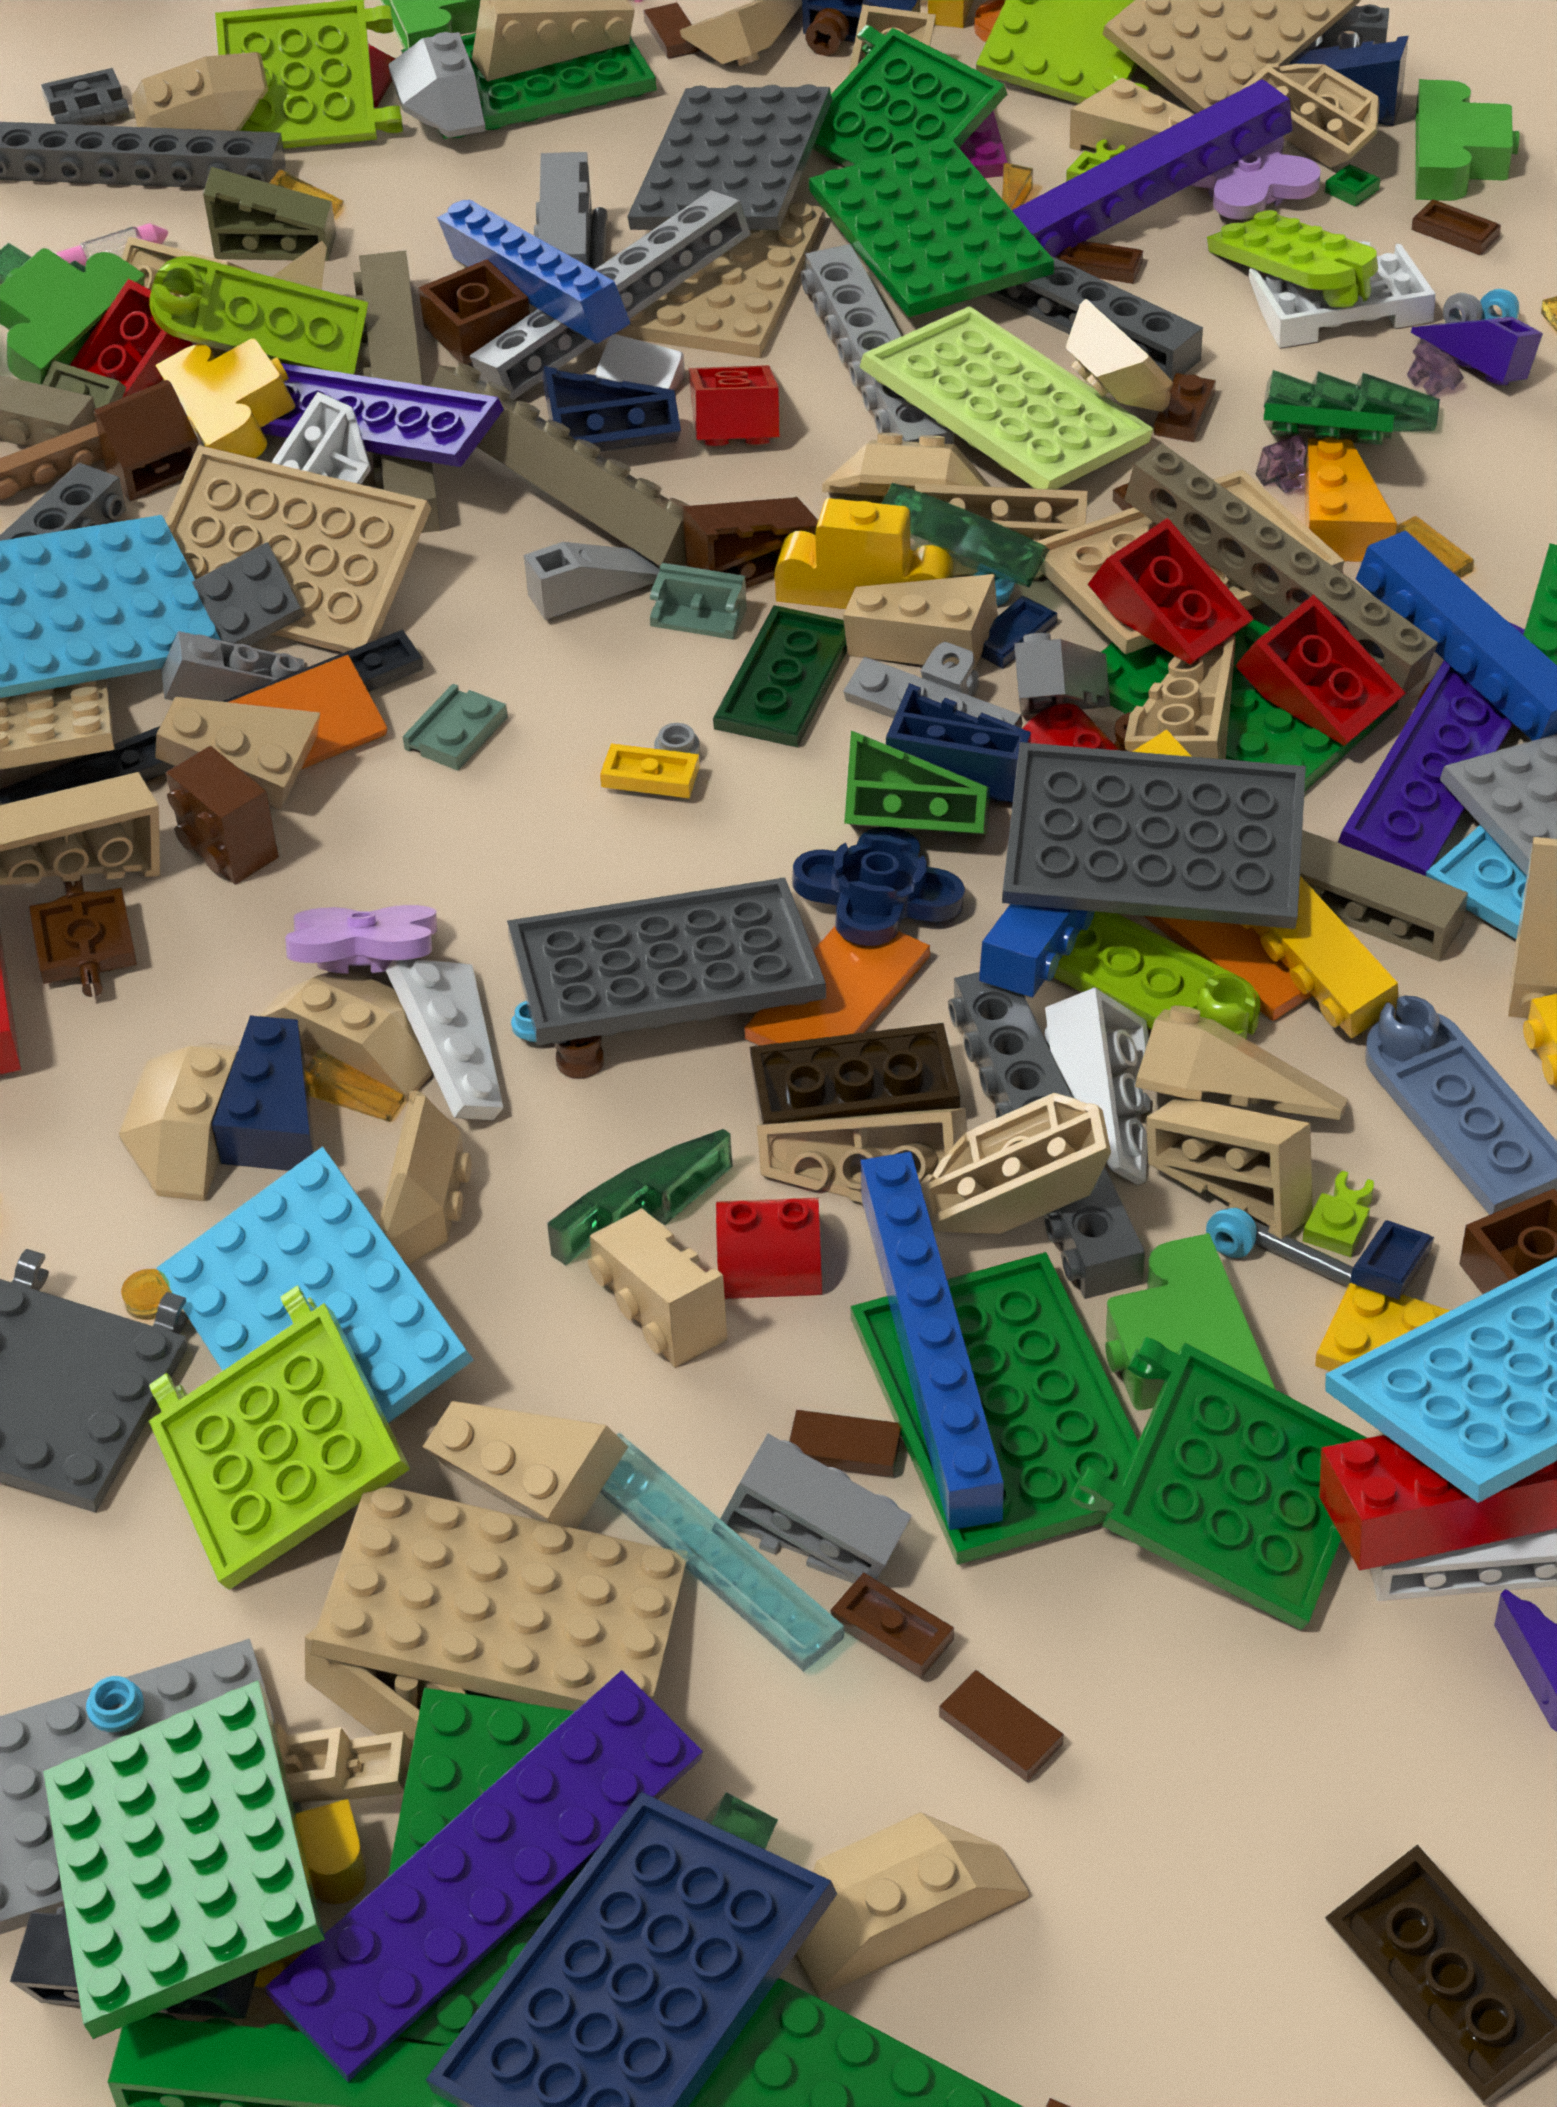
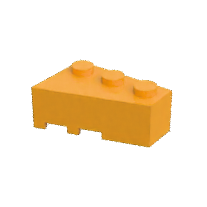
M1332 437L1323 439L1308 438L1304 478L1305 526L1344 561L1362 562L1369 545L1396 534L1397 522L1351 439H1336Z

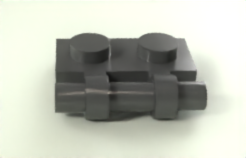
M113 68L41 84L43 97L55 124L83 125L102 119L106 123L115 121L116 116L129 113L126 98L123 99L122 88Z

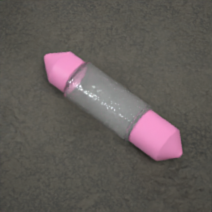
M151 223L139 227L132 226L82 242L79 246L57 252L56 255L81 272H85L86 261L95 253L109 252L122 258L128 236L163 244L168 236V231Z

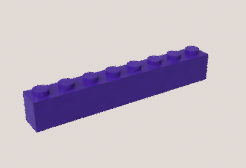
M1261 79L1012 211L1050 256L1056 257L1061 254L1064 248L1069 246L1071 248L1075 247L1077 243L1090 239L1292 132L1290 98Z

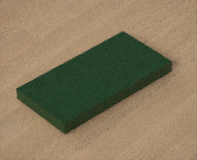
M773 605L713 717L714 729L798 748L847 653L844 620Z

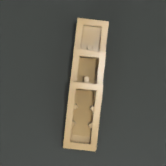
M274 1723L292 1802L350 1800L404 1794L412 1742L404 1731L349 1739L341 1727L287 1735L279 1723Z

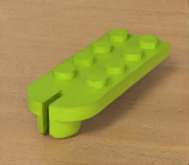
M1273 210L1258 212L1254 215V219L1244 223L1224 225L1221 228V232L1207 236L1209 252L1302 287L1323 290V298L1331 307H1353L1354 303L1358 301V296L1362 297L1363 302L1367 301L1372 292L1370 277L1378 271L1377 251L1373 247L1350 240L1343 234H1333L1324 231L1320 226H1310L1301 223L1297 218H1287L1278 215Z
M194 256L173 258L162 265L155 275L150 294V310L156 323L165 332L174 337L227 351L249 339H256L270 360L277 357L280 363L348 374L355 373L368 302ZM171 293L183 295L185 297H177L172 295Z
M1095 911L1090 927L1087 930L1081 929L1069 956H1062L1054 975L1055 979L1080 992L1097 988L1145 1019L1147 1027L1151 1030L1155 1019L1164 1009L1171 1010L1172 1006H1186L1200 1011V1017L1212 1019L1247 1039V1033L1252 1035L1255 1032L1259 1023L1260 998L1254 987L1244 978L1118 913Z

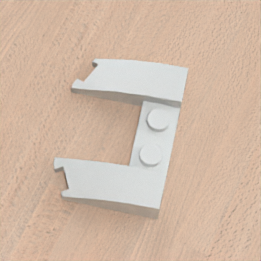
M1362 241L1359 243L1370 246L1371 242ZM1396 244L1394 254L1385 253L1377 256L1378 271L1370 277L1371 295L1364 302L1362 297L1358 296V301L1354 303L1353 307H1331L1323 298V290L1306 293L1300 285L1270 274L1262 278L1258 270L1254 268L1249 269V280L1258 305L1279 348L1318 342L1319 327H1338L1343 323L1354 321H1374L1388 316L1395 328L1433 322L1436 294L1401 244Z

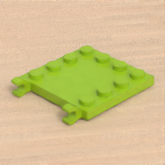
M344 0L215 12L218 55L261 53L268 92L263 99H259L253 113L240 131L281 133L283 149L377 140L376 130H382L387 133L403 132L400 106L393 105L374 109L367 30H373L376 33L382 34L394 32L390 6L381 5L365 9L364 0Z
M1006 0L976 62V70L989 77L1078 104L1121 78L1131 81L1138 64L1102 34L1104 26L1134 0ZM1134 83L1149 91V88L1147 86L1139 83Z
M298 1285L280 1296L293 1324L189 1394L186 1393L182 1385L175 1387L168 1373L149 1384L150 1390L161 1409V1413L149 1420L150 1426L217 1580L228 1590L358 1505L363 1493L385 1487L410 1470L404 1454L334 1312L325 1303L317 1307L311 1297L306 1299Z

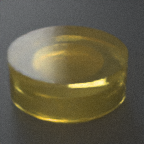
M143 1269L133 1273L124 1281L121 1295L128 1314L140 1320L156 1318L157 1309L162 1297L166 1292L172 1293L169 1288L170 1283L165 1274L157 1269Z

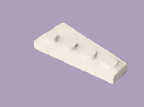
M419 959L392 960L386 972L453 1117L494 1120L503 1109L472 964Z

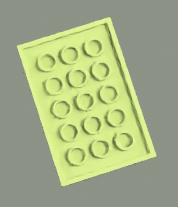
M970 306L863 353L860 368L874 377L878 383L886 385L902 396L909 404L918 407L934 418L938 424L947 427L966 440L970 446L979 449L995 460L1002 468L1011 471L1023 479L1033 489L1057 490L1149 443L1154 428L1106 396L1102 397L1094 388Z

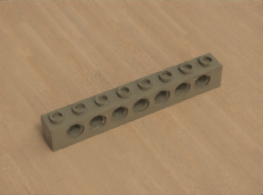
M1160 443L1134 464L1124 499L1131 506L1156 524L1169 518L1202 558L1284 618L1314 594L1405 693L1409 692L1424 679L1438 645L1437 641L1165 444Z

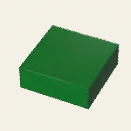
M1348 164L1325 181V193L1356 207L1379 190L1380 178Z

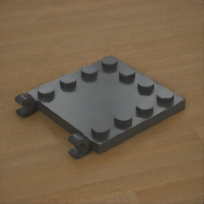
M25 1249L17 1262L12 1282L0 1279V1482L96 1513L157 1405L149 1384L166 1373L172 1378L188 1349L186 1336L180 1335L189 1319L186 1313L181 1311L187 1300L186 1297L166 1292L159 1303L155 1322L151 1326L44 1293L39 1290L44 1286L49 1271L40 1267L46 1256L43 1253Z

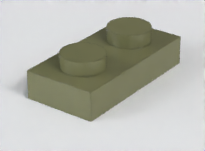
M54 360L42 384L93 396L96 409L121 399L126 390V387L120 381Z

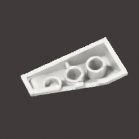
M1092 988L1045 1007L1047 1020L1045 1040L1074 1098L1087 1104L1098 1105L1103 1110L1111 1154L1107 1160L1110 1169L1136 1185L1145 1183L1148 1147L1147 1132L1141 1123V1114L1150 1111V1098L1146 1093H1143V1089L1135 1087L1149 1040L1146 1020L1097 988Z

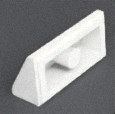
M613 334L606 344L595 375L597 378L618 382L624 380L675 390L685 377L684 355L678 350Z

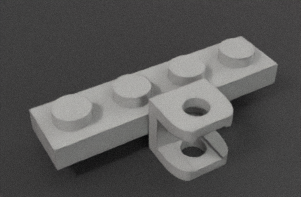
M948 642L939 644L931 652L920 670L922 678L864 656L843 690L846 701L894 719L908 684L911 683L921 687L922 696L940 703L944 698L957 702V710L978 718V715L985 713L1019 728L1023 725L1021 714L973 697L979 686L978 672L973 670L975 663L973 652ZM955 657L959 659L958 664L947 662L943 665L947 658Z

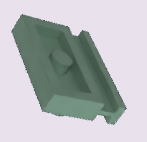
M452 684L402 736L404 749L407 751H411L413 748L419 750L422 757L458 771L508 718L506 704L471 690L464 693L459 691L458 685Z

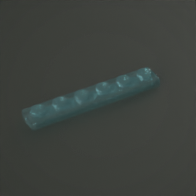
M620 1432L617 1434L628 1448L600 1491L605 1498L662 1548L676 1552L686 1561L685 1568L803 1672L844 1639V1626L626 1437Z

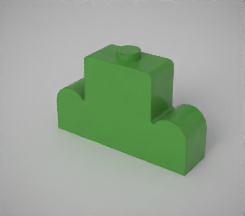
M481 0L380 1L382 5L391 7L393 28L403 49L412 47L422 38L433 37L442 32H459L460 35L476 32Z
M1419 79L1415 119V200L1454 201L1463 198L1467 194L1469 179L1507 180L1509 178L1512 154H1518L1519 131H1513L1512 106L1497 103H1470L1471 90L1466 84L1459 81Z
M40 249L20 268H14L10 271L5 281L0 285V324L9 330L7 333V365L9 371L20 380L42 385L53 360L67 365L72 363L128 278L144 286L145 274L119 256L109 252L95 253L90 256L86 261L85 272H81L49 249Z
M1209 1233L1158 1245L1149 1257L1147 1289L1108 1299L1106 1315L1107 1342L1105 1343L1107 1361L1113 1373L1120 1372L1131 1403L1136 1410L1153 1408L1165 1382L1160 1379L1139 1377L1127 1369L1134 1351L1140 1349L1145 1337L1157 1340L1175 1353L1185 1342L1275 1389Z

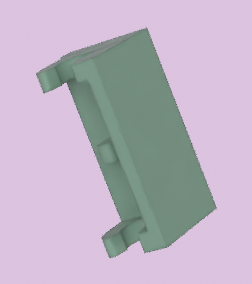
M661 563L659 574L650 594V600L656 601L650 615V626L734 640L747 610L745 576Z

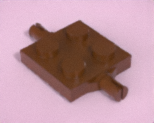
M81 875L79 881H74V885H72V881L63 882L66 895L51 902L29 906L43 984L81 977L83 994L93 997L91 983H93L96 996L103 991L99 973L137 965L122 887L100 892L84 891L83 877Z

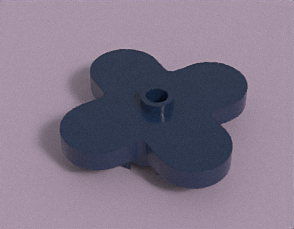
M894 827L870 829L859 837L857 845L849 848L845 842L836 851L818 849L805 852L798 856L793 863V889L807 900L836 905L835 927L837 932L844 939L859 945L875 946L891 941L898 934L901 921L904 918L930 922L954 918L963 908L965 893L964 884L958 876L943 869L927 867L925 857L919 858L920 844L918 840L909 832Z

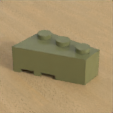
M211 167L203 197L214 258L295 260L320 241H323L327 247L325 261L330 260L336 237L332 201Z

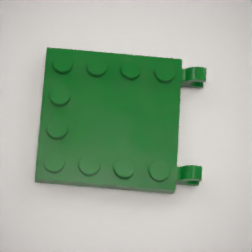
M865 25L856 36L859 40L866 43L861 49L867 56L831 94L832 102L813 150L848 167L859 164L863 160L876 159L893 154L901 149H910L924 145L935 139L950 137L960 148L1008 95L1005 84L893 27L884 35L872 26Z
M1145 1337L1140 1349L1134 1351L1127 1369L1139 1377L1160 1379L1165 1382L1121 1483L1118 1484L1102 1472L1088 1467L1083 1479L1077 1481L1070 1500L1088 1510L1108 1512L1102 1525L1103 1527L1302 1630L1310 1621L1341 1541L1339 1532L1319 1498L1321 1448L1361 1440L1367 1437L1185 1342L1175 1353L1157 1340Z

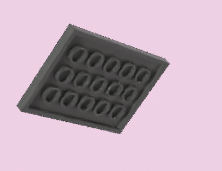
M806 84L800 87L767 85L764 87L744 88L740 85H732L727 88H707L700 85L685 88L627 216L630 230H653L710 190L740 200L749 230H780L832 102L830 87H816L812 84Z
M1020 742L1002 903L1296 929L1306 766Z
M785 877L507 920L509 939L538 1045L548 1043L561 1044L573 1039L598 1035L611 1036L623 1031L660 1028L667 1024L692 1020L705 1021L717 1016L742 1012L755 1013L767 1008L804 1005L811 1001L826 999L824 977Z

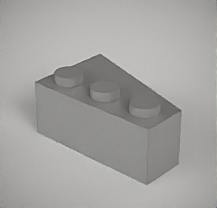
M587 152L541 153L540 202H536L537 225H534V236L589 266L593 212Z
M1050 633L1024 635V642L1014 643L1021 715L1038 714L1051 706L1064 703L1077 705L1081 709L1110 707L1105 653L1062 639L1051 640Z
M768 1433L713 1532L729 1537L733 1529L761 1539L759 1543V1549L776 1554L779 1547L786 1548L808 1556L806 1561L807 1567L854 1583L863 1572L874 1579L878 1578L912 1515L899 1508L889 1497L872 1493L851 1481L849 1476L843 1471L821 1464L804 1454L794 1443L779 1440Z

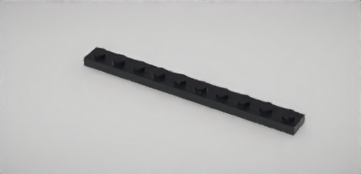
M402 629L221 702H230L345 655H349L369 692L423 670V658ZM158 726L114 744V750L85 755L0 789V805L139 772L145 782L165 774L175 766L155 758L156 734L160 728Z

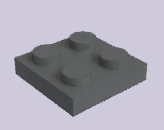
M268 542L192 581L210 620L215 625V630L221 641L250 646L306 616Z

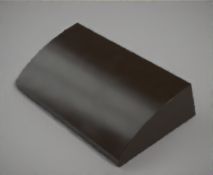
M944 1023L749 1047L760 1125L960 1108V1092Z
M1418 1844L1325 1917L1330 1927L1483 2105L1514 2090L1557 2060V2000Z

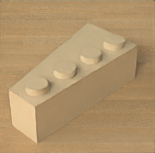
M481 0L472 60L485 79L491 81L629 44L635 9L628 0Z
M139 772L0 805V885L38 883L42 877L58 876L62 882L79 881L80 876L83 874L103 873L106 879L124 878L125 872L142 871L145 877L160 876L159 805Z

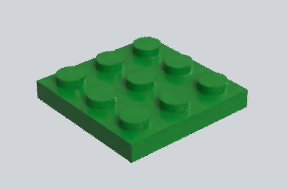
M1265 403L1263 421L1266 426L1272 427L1271 431L1274 435L1298 437L1299 429L1314 431L1315 438L1317 439L1328 437L1340 439L1341 433L1357 435V443L1382 445L1383 437L1392 438L1394 415Z

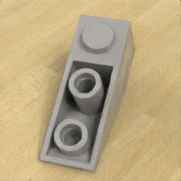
M561 542L524 555L528 596L545 620L653 584L659 574V569L653 561L636 550L628 548Z
M178 631L161 669L164 698L172 701L175 697L221 702L304 669V660L286 653L278 654L252 648L246 644H234L212 639L201 634L194 635Z

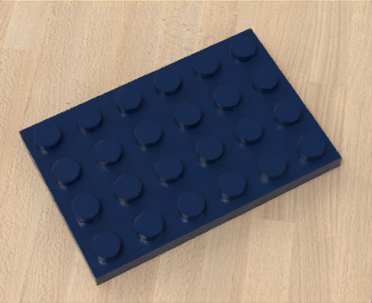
M640 1792L426 2078V2082L433 2093L458 2107H689L836 1897L837 1892L831 1880Z

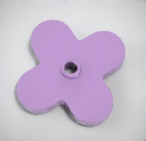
M1282 136L1193 183L1191 186L1209 188V195L1211 198L1213 197V207L1222 216L1231 219L1253 218L1256 213L1264 211L1266 205L1274 202L1276 207L1284 198L1303 199L1313 195L1319 189L1321 171L1320 167L1308 158L1283 154L1284 138Z
M420 905L392 906L370 912L337 907L305 910L294 915V932L287 934L285 937L286 956L289 960L296 962L317 963L318 968L334 973L349 974L348 965H371V973L384 972L392 960L415 959L432 952L431 935L437 932L436 910Z

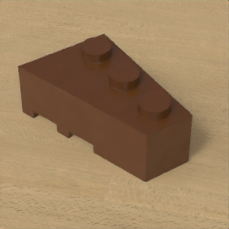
M798 497L682 506L687 567L745 576L746 588L774 578L775 568L785 538L796 531H805L816 535L815 530L818 519Z

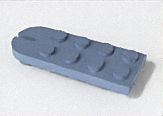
M1405 995L1398 998L1396 1013L1393 1005L1390 1002L1386 1003L1380 1013L1379 1021L1371 1028L1367 1037L1365 1051L1367 1067L1488 1214L1491 1215L1555 1188L1557 1190V1140L1459 1027L1447 1017L1437 1013L1428 1001L1417 996Z

